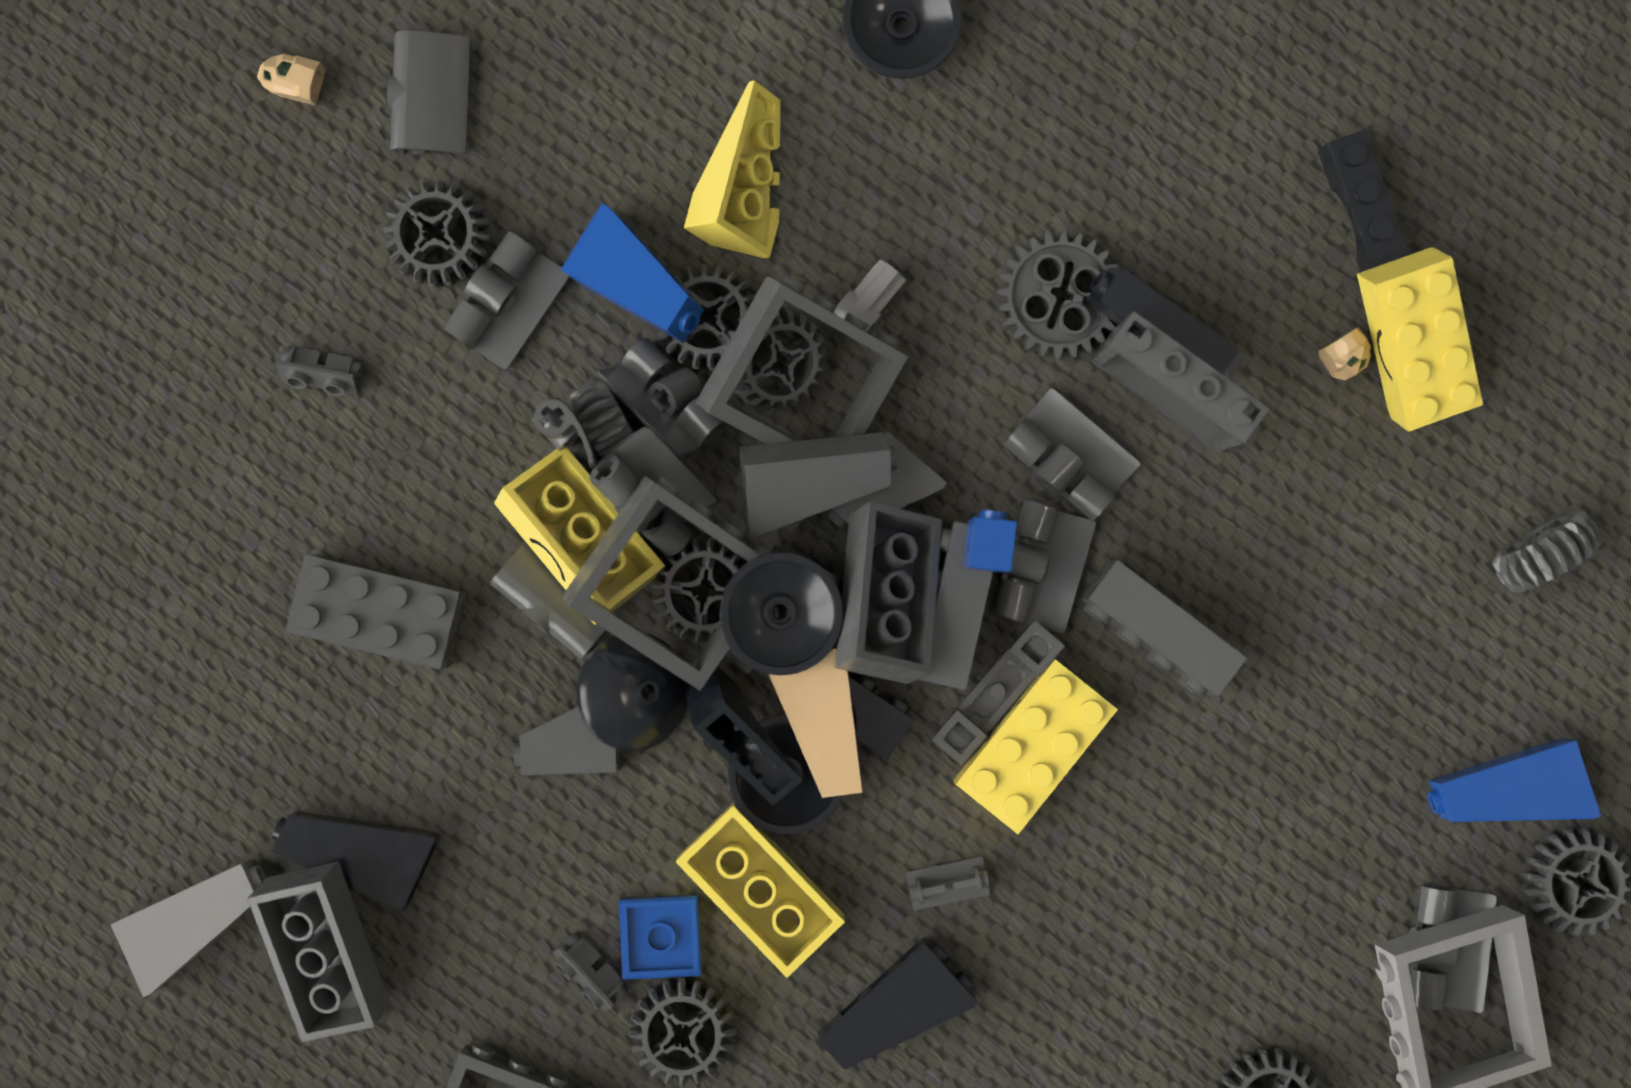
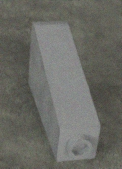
M250 859L110 924L143 997L163 987L251 909L247 898L266 879V875L259 865L254 866Z

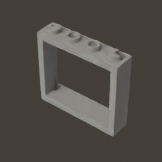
M1500 905L1375 944L1379 965L1375 970L1382 981L1385 996L1382 999V1007L1386 1017L1389 1019L1392 1033L1389 1037V1044L1396 1057L1399 1070L1396 1081L1401 1084L1402 1088H1487L1552 1066L1525 915ZM1493 937L1514 1051L1429 1078L1408 964Z

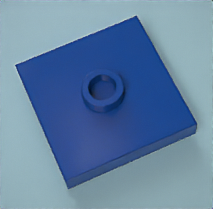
M699 894L619 899L622 980L702 976Z

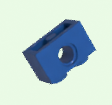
M982 510V512H979V517L969 519L963 568L1002 573L1011 572L1017 521H1008L1006 512Z

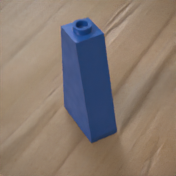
M604 203L598 208L561 268V271L580 285L683 344L689 334L697 328L700 316L704 311V308L627 222Z
M1561 738L1429 780L1432 791L1428 792L1427 796L1431 809L1436 815L1440 814L1441 818L1451 822L1566 820L1601 817L1577 741L1573 739Z

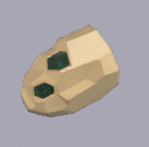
M281 54L272 56L260 65L257 78L264 88L280 97L316 105L326 68L319 61L301 56Z
M1356 327L1318 352L1320 359L1332 377L1347 380L1368 366L1371 357V345L1361 329Z

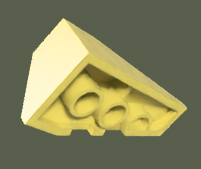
M756 81L748 83L693 192L684 229L711 246L756 257L770 258L779 224V209L770 208V186L780 185V173L773 172L770 151L780 147L781 100Z

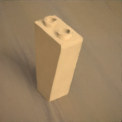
M836 643L819 663L803 672L780 676L769 674L822 798L862 793L848 672L835 668Z

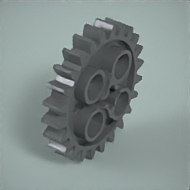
M1061 231L1057 241L1054 242L1051 234L1046 232L1043 235V245H1040L1032 237L1028 241L1030 252L1019 246L1015 253L1020 261L1008 259L1005 262V265L1012 273L1000 274L998 277L1001 282L1007 284V288L996 291V296L1006 299V303L999 306L997 312L1009 313L1010 317L1004 321L1002 326L1009 327L1015 325L1017 330L1013 333L1012 340H1016L1021 336L1027 338L1023 348L1025 351L1036 344L1039 345L1038 357H1043L1048 349H1052L1054 360H1058L1062 355L1063 349H1066L1069 357L1072 359L1077 357L1078 345L1085 353L1092 351L1090 339L1098 344L1105 342L1104 336L1100 331L1101 329L1112 332L1116 328L1108 320L1107 316L1086 300L1091 292H1081L1075 284V278L1079 273H1086L1094 280L1101 271L1108 270V268H1118L1117 264L1108 266L1104 264V260L1109 254L1108 251H1104L1099 255L1094 253L1097 241L1093 240L1084 247L1081 245L1082 234L1078 233L1072 242H1068L1066 231ZM1049 261L1056 267L1057 274L1054 280L1046 281L1039 276L1037 269L1040 262ZM1071 262L1073 268L1064 289V294L1069 296V300H1065L1059 305L1054 328L1049 329L1047 323L1056 303V296L1052 295L1051 291H1055L1061 286L1066 263ZM1035 298L1044 304L1045 314L1042 318L1035 319L1028 315L1025 308L1028 299ZM1068 310H1074L1081 315L1082 326L1077 331L1070 330L1064 325L1063 316Z

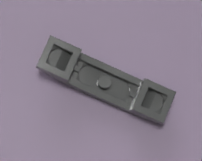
M1034 620L1006 649L933 736L932 741L962 766L984 741L987 733L1037 675H1041L1065 645Z

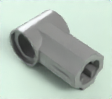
M880 259L863 278L854 291L850 290L845 295L833 314L844 319L847 313H850L869 324L865 330L867 332L873 324L878 322L882 316L881 311L906 280L896 269Z

